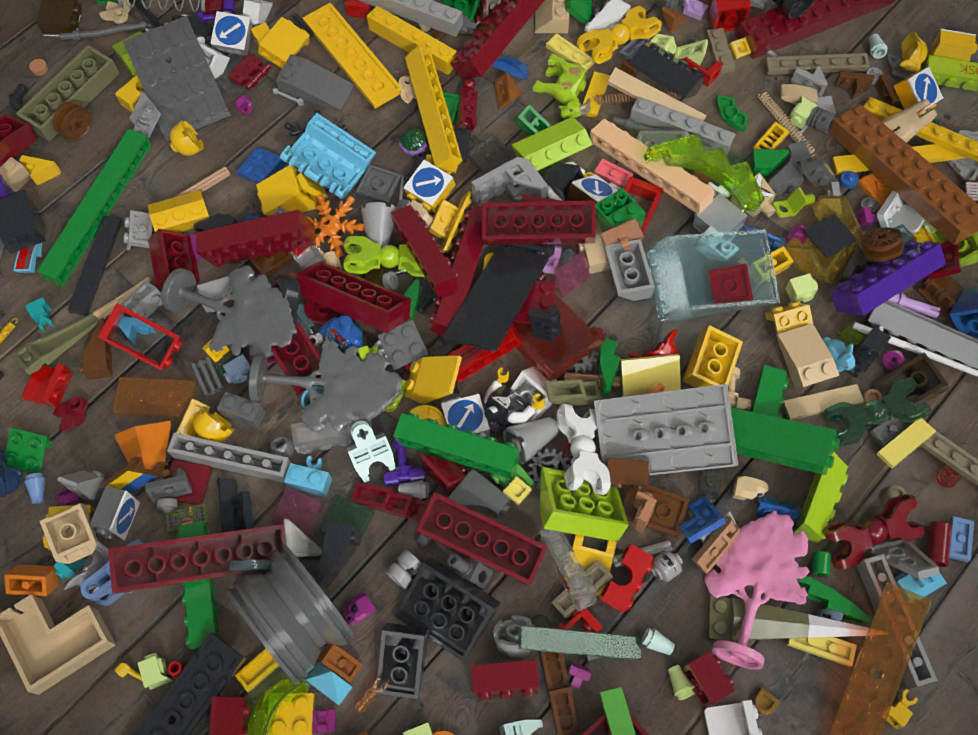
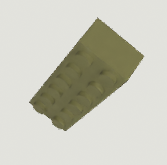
M87 45L32 97L16 115L20 120L29 123L34 133L50 142L58 134L53 129L52 121L55 112L62 104L74 101L85 108L120 73L112 59Z

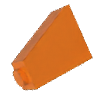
M170 421L140 425L115 434V439L127 462L129 463L134 456L142 457L138 464L143 465V469L154 471L159 462H165L171 423Z

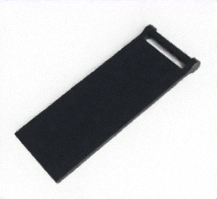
M540 244L499 245L443 335V339L489 351H497L546 263L553 256L555 246L551 244L547 246ZM510 246V247H515V248H521V249H526V250H532V251L542 252V253H544V254L533 253V252H528V251H522V250H517V249H511V248H507V247Z

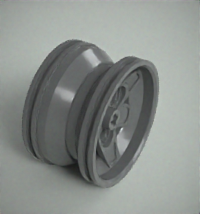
M283 543L281 545L283 550L280 552L274 550L272 552L270 571L265 575L244 576L239 581L235 580L233 582L234 587L232 589L227 586L224 591L268 652L297 685L300 682L299 677L302 675L306 678L308 672L315 667L321 647L326 643L345 646L347 644L346 638L350 637L353 639L356 636L313 577L288 546Z

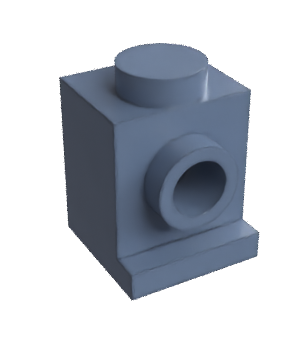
M243 354L223 365L226 371L223 375L229 384L231 382L234 385L242 383L250 376L251 366Z

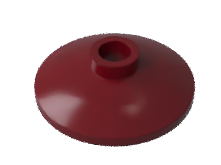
M309 299L304 306L307 318L319 324H324L327 320L334 317L339 318L342 314Z

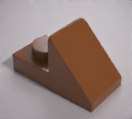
M328 644L317 659L350 683L363 665L334 644Z

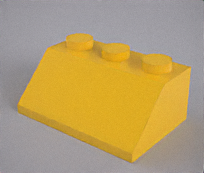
M201 190L148 205L149 215L155 232L158 229H164L180 233L193 229L196 222L209 217Z
M710 325L699 332L683 382L695 388L722 384L729 385L743 341Z

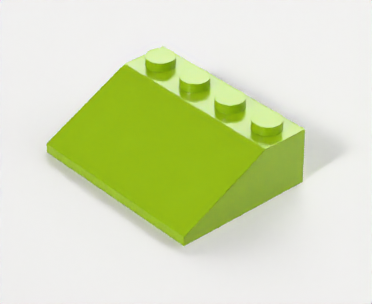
M542 467L540 516L543 529L617 542L620 540L629 524L617 487H612L611 483L605 495L596 494L593 491L592 485L583 479L582 485L576 491L569 490L566 487L564 477L566 471Z

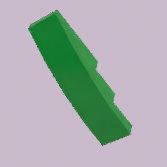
M808 576L803 579L796 578L800 587H805L808 594L806 598L823 603L822 609L843 613L842 619L862 626L870 622L871 618L832 588Z

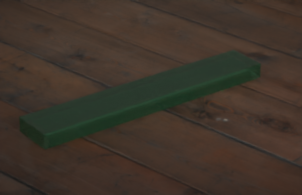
M520 626L518 649L640 660L641 637Z

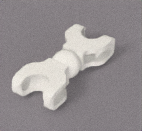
M562 403L557 411V425L560 431L567 436L573 455L572 465L564 474L566 487L569 490L576 491L582 485L584 479L592 485L594 493L605 495L610 488L611 482L609 470L600 462L598 454L595 453L596 446L592 440L595 437L594 431L597 430L595 409L589 408L583 418H581L574 412L572 405Z

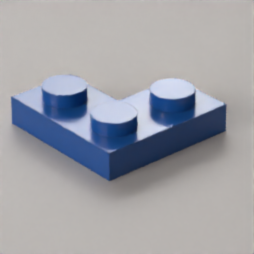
M704 495L688 504L690 511L695 517L680 525L679 528L691 544L726 524V521Z

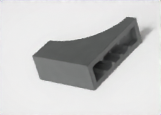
M474 469L468 473L448 497V499L466 508L489 513L497 519L501 514L504 516L511 508L509 505L510 498Z

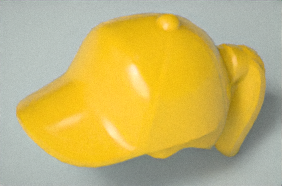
M913 31L902 42L903 54L901 57L903 61L900 63V66L907 71L918 72L921 64L927 58L928 48L926 43Z

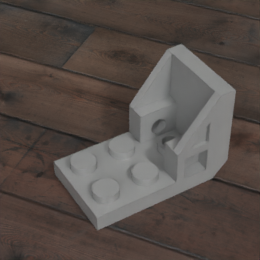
M516 157L472 181V202L474 204L486 203L494 196L501 195L505 190L514 201L518 202L522 201L523 194L546 198L547 183L528 159Z

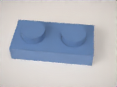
M953 516L950 518L952 529L949 558L969 562L971 561L974 521Z

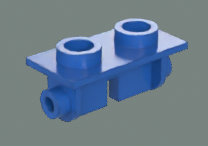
M763 497L758 499L757 505L759 507L755 516L765 517L767 514L777 511L779 515H789L794 525H796L802 511H800V507H797L796 504L781 501L779 506L777 505V500Z

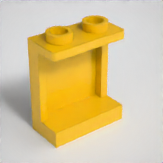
M281 17L258 44V53L283 69L291 54L296 56L304 45L308 46L310 35L305 30L295 26L290 20Z

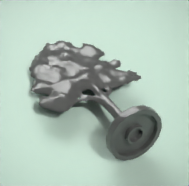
M245 265L230 273V290L221 299H212L195 293V276L187 269L179 268L174 270L164 283L161 300L167 310L178 313L193 301L216 311V316L220 322L217 324L209 347L210 350H215V352L223 351L224 346L232 344L231 351L237 356L240 354L241 348L248 344L250 345L251 356L263 355L269 357L273 355L271 346L278 345L279 347H284L291 343L292 335L297 333L288 300L282 297V293L278 288H271V284L268 282L265 274L250 280V277L255 273L250 266ZM228 300H234L233 307L223 305Z
M325 340L322 344L323 350L319 362V370H315L306 377L267 374L266 357L255 355L250 369L249 396L251 401L260 402L265 393L266 383L301 386L307 389L310 395V404L307 405L301 414L303 422L312 431L319 432L326 428L324 421L329 420L333 429L339 431L346 425H350L351 422L359 420L369 422L372 418L385 411L386 407L403 393L400 390L402 379L397 373H390L385 370L387 365L391 364L385 356L368 353L365 360L360 361L359 357L356 356L358 351L356 346L347 348L344 354L337 348L339 344L334 340L331 342ZM312 385L323 386V393H317Z

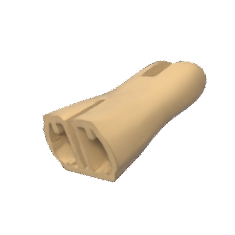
M926 99L883 119L881 122L907 143L934 120L937 112L932 110L922 117L920 111L931 104Z

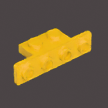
M471 191L462 196L458 207L443 199L437 209L428 231L443 239L441 244L443 254L445 252L448 253L453 243H451V240L459 231L457 226L463 221L465 216L464 210L469 207L472 201L470 199Z

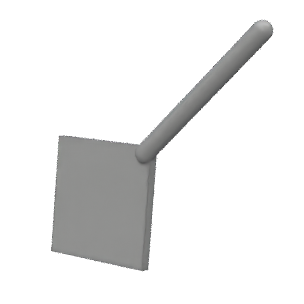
M831 96L818 97V102L816 103L818 107L836 114ZM807 123L800 130V134H802L808 127Z
M404 176L401 177L397 210L408 206L411 202L402 199Z

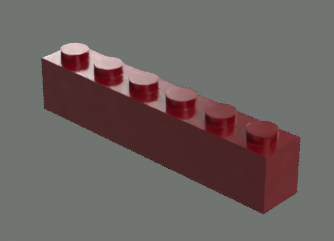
M411 205L391 212L393 226L436 296L440 297L457 290L458 273L455 269L452 270L448 257L445 258L443 256L441 246L436 245L433 234H429L428 227L425 222L421 221L419 212L415 211Z

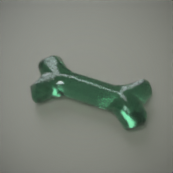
M243 347L239 355H233L224 363L214 364V368L218 370L220 377H224L223 374L226 372L223 365L242 354L248 360V355L244 353Z

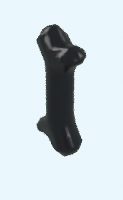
M413 156L415 163L411 171L404 175L406 182L409 181L426 156Z

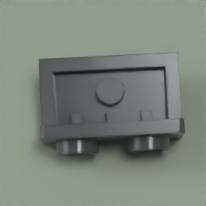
M804 156L800 157L801 164L798 165L800 173L804 174L807 182H811L815 188L836 181L835 174L823 158L808 163Z

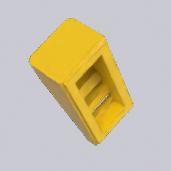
M775 121L753 146V149H761L759 146L762 145L766 149L775 150L788 136L789 131ZM773 132L777 133L780 137L778 138ZM769 136L772 137L773 139L776 140V142L772 141V140H771L770 138H768V137H769ZM766 140V141H767L768 143H770L772 146L770 147V146L767 145L764 141Z

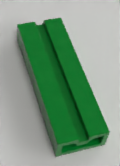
M731 407L737 454L827 475L828 468L832 469L834 456L831 455L834 450H838L840 443L836 430Z

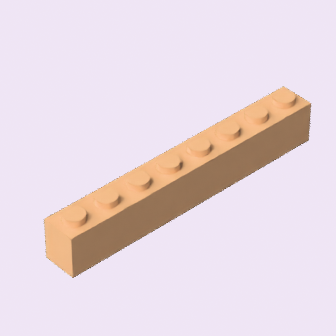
M603 119L590 131L593 145L655 186L663 188L664 192L697 214H700L713 202L714 189L710 185L698 180L696 176L689 174L682 167L675 165L668 158L647 147L640 140L629 135L628 132L618 128L614 123Z

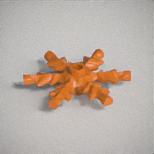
M319 194L316 196L319 205L315 206V208L321 211L318 214L322 215L323 218H321V221H317L315 217L314 221L310 217L307 218L315 225V229H320V232L315 234L316 245L309 246L305 252L310 255L315 247L318 250L320 241L324 243L323 237L328 235L330 236L328 243H331L330 251L334 249L336 257H341L343 252L340 246L344 245V243L339 240L341 236L336 234L340 229H342L343 233L347 230L350 234L354 233L353 230L363 231L364 224H355L356 219L349 222L347 219L343 223L339 221L340 217L346 216L344 213L352 210L349 206L355 201L353 197L349 196L345 203L340 201L339 210L335 208L336 214L330 215L331 208H328L330 201L327 200L325 202L323 195Z

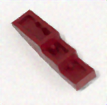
M360 482L356 483L350 499L351 502L418 522L421 521L429 504L428 501L396 493L392 489Z

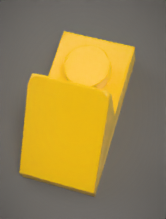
M24 155L19 160L26 170L31 173L30 176L36 185H40L61 174V170L54 161Z

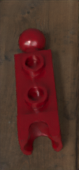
M473 78L465 79L460 89L458 117L456 118L455 125L456 129H459L460 125L463 124L471 132H473L477 125L476 111L478 92L474 91L476 82Z

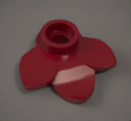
M482 0L481 7L477 8L478 15L475 17L477 29L482 26L483 20L486 19V0Z
M73 397L69 402H64L55 409L53 415L62 418L59 427L60 431L70 430L74 425L80 427L84 423L88 402L85 398Z

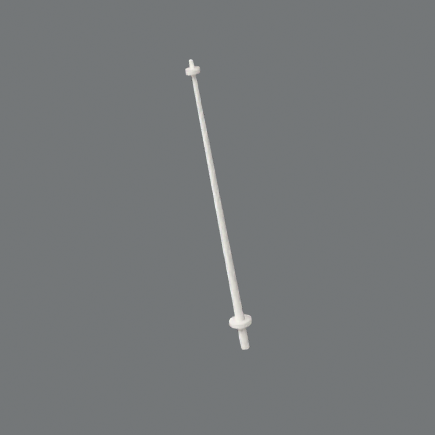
M857 322L852 327V329L867 335L873 329ZM881 325L877 327L881 331H883L884 327ZM893 336L888 341L890 344L919 355L925 352L932 360L978 377V370Z

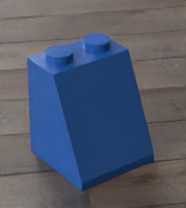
M978 286L964 289L951 310L950 316L958 331L977 339Z

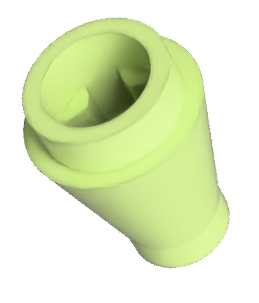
M680 665L668 669L674 696H677L678 700L687 699L695 694L693 691L694 686L684 674Z

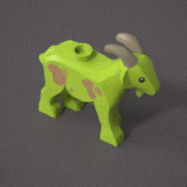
M552 53L548 60V65H552L553 68L548 67L546 76H559L557 83H543L537 80L533 86V92H546L558 102L566 105L558 107L561 110L562 118H576L587 115L591 109L590 98L582 105L577 98L580 91H584L586 87L585 69L580 63L566 62L564 58Z

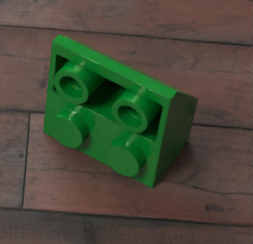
M623 188L595 204V212L604 232L635 218L639 227L643 225L646 212Z

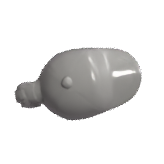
M97 537V545L93 554L88 557L83 569L78 571L74 578L63 584L64 590L76 585L81 587L86 579L107 563L109 559L108 548L101 544ZM97 584L91 585V586L89 587V590L93 589L94 587H96V586H98V585H97Z

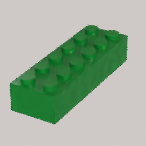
M408 412V414L401 413L393 435L399 445L510 480L514 479L520 460V452L515 444L509 442L504 444L498 443L497 439L485 436V438H482L470 430L462 432L454 425H439V422L434 419L427 418L426 421L420 419L419 415Z

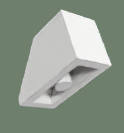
M244 0L243 15L251 18L253 26L265 23L272 7V2Z

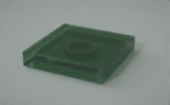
M338 495L319 531L325 534L328 521L354 525L360 530L359 534H362L363 537L375 512Z

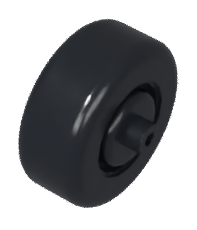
M280 274L273 280L271 288H278L282 293V297L288 300L289 307L292 309V317H294L300 302V283L296 277Z

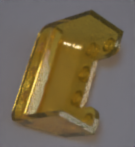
M820 195L813 205V212L818 222L835 213L855 236L857 241L827 259L809 237L806 238L803 244L798 238H792L785 246V249L793 259L796 269L805 274L810 273L813 279L822 284L832 285L860 244L863 233L846 196Z

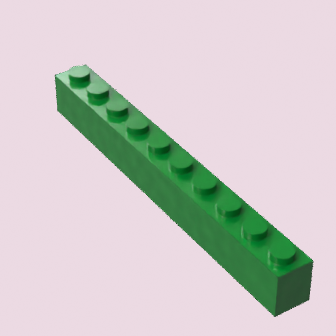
M128 129L125 135L122 136L120 143L113 150L111 157L104 164L102 171L95 178L93 185L86 192L84 199L77 206L75 213L68 220L66 227L59 234L48 255L39 265L37 273L44 281L64 287L96 236L103 216L109 215L151 148L152 144L147 135Z

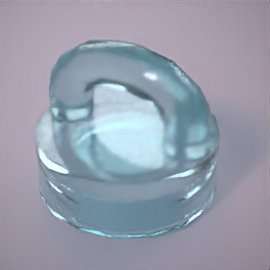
M567 249L562 253L560 263L567 270L577 265L579 259L574 251Z

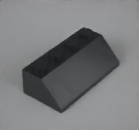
M653 42L644 44L629 62V65L684 98L697 95L706 78L700 69L689 67L688 62L674 58L673 53L662 51L660 46Z

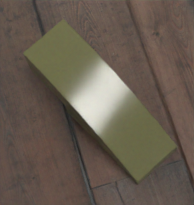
M582 379L545 382L544 384L548 400L551 403H564L573 406L594 405V401L601 399L597 381L582 382Z

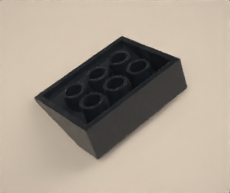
M430 558L423 562L395 616L410 626L429 628L428 638L465 662L492 620L501 602L435 559Z

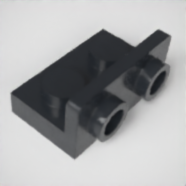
M553 305L550 313L543 310H530L529 320L533 338L555 343L557 336L561 335V314L558 312L557 305Z

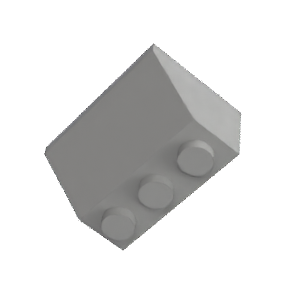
M641 239L629 241L632 248L626 251L621 243L605 245L604 248L617 295L633 301L652 298L655 286Z

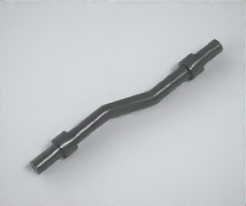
M140 21L139 23L117 25L100 30H73L70 33H60V39H74L77 41L83 38L101 37L123 31H146L145 29H154V27L148 21Z
M617 116L613 118V123L624 126L628 130L681 131L675 128H651L635 123V120L629 118L627 120ZM688 133L689 137L687 140L691 141V144H700L712 148L714 141L703 138L696 133Z

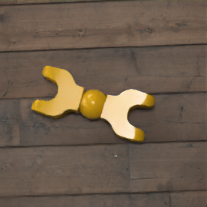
M636 6L628 10L626 18L621 20V23L615 24L611 29L590 30L578 38L577 47L583 52L593 50L592 60L597 64H601L611 59L613 51L628 40L648 39L656 35L661 30L662 22L656 17L645 19L646 9L642 6Z

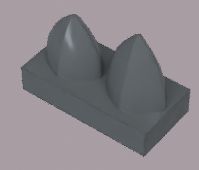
M178 468L171 478L165 479L163 476H159L152 482L146 483L145 490L151 501L155 502L162 498L192 493V486L186 472Z

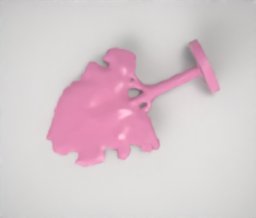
M773 511L765 517L751 521L741 527L740 534L716 563L720 567L721 572L717 573L715 570H711L705 576L704 582L712 596L719 598L732 593L742 598L745 602V615L737 643L718 640L712 646V653L730 664L748 669L759 670L763 668L765 661L763 655L747 647L756 611L761 604L766 603L770 598L795 602L797 604L806 603V596L808 594L805 587H800L796 578L803 579L810 571L807 567H799L795 557L807 554L808 538L802 530L798 534H793L792 527L794 523L789 515H779L777 511ZM747 585L754 587L752 598H749L745 592L744 587ZM765 593V596L761 599V594Z

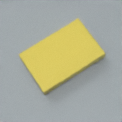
M679 354L620 359L622 397L648 394L659 383L665 386L663 392L681 390Z

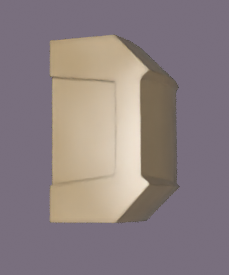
M80 503L69 510L40 521L56 562L70 564L93 554L97 542L94 529L90 526L91 520L85 504Z

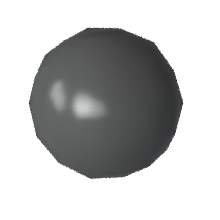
M285 436L276 437L269 447L270 454L288 458L293 455L295 449L293 441Z

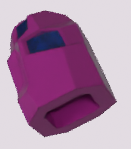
M362 592L346 605L342 617L349 626L364 622L377 610L367 595Z

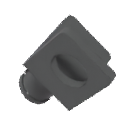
M455 553L451 554L448 558V565L454 567L453 572L481 589L486 588L493 574L491 569L476 560L464 556L460 557ZM484 570L485 578L482 582H479V573Z

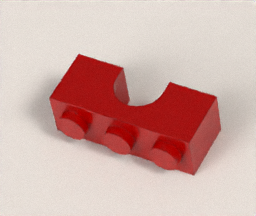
M628 544L618 562L624 565L629 572L627 582L623 585H617L612 581L607 582L598 599L619 612L624 613L625 610L628 611L634 600L632 597L635 591L639 592L644 583L642 580L644 574H648L654 564L652 562L653 556L633 544Z

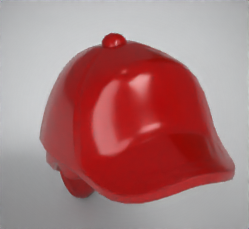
M671 330L666 335L664 341L659 342L654 349L648 350L642 355L629 353L628 356L640 358L678 354L674 339L679 330Z

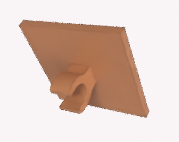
M636 218L600 233L606 245L621 243L625 251L632 248L629 241L644 239Z

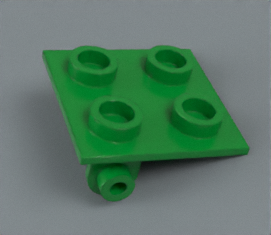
M10 428L6 447L7 460L4 462L5 467H13L30 473H41L45 450L52 447V441L45 435Z

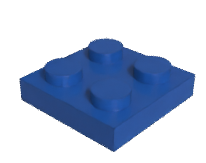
M256 147L236 173L238 176L258 184L275 174L285 162L280 159L279 155Z

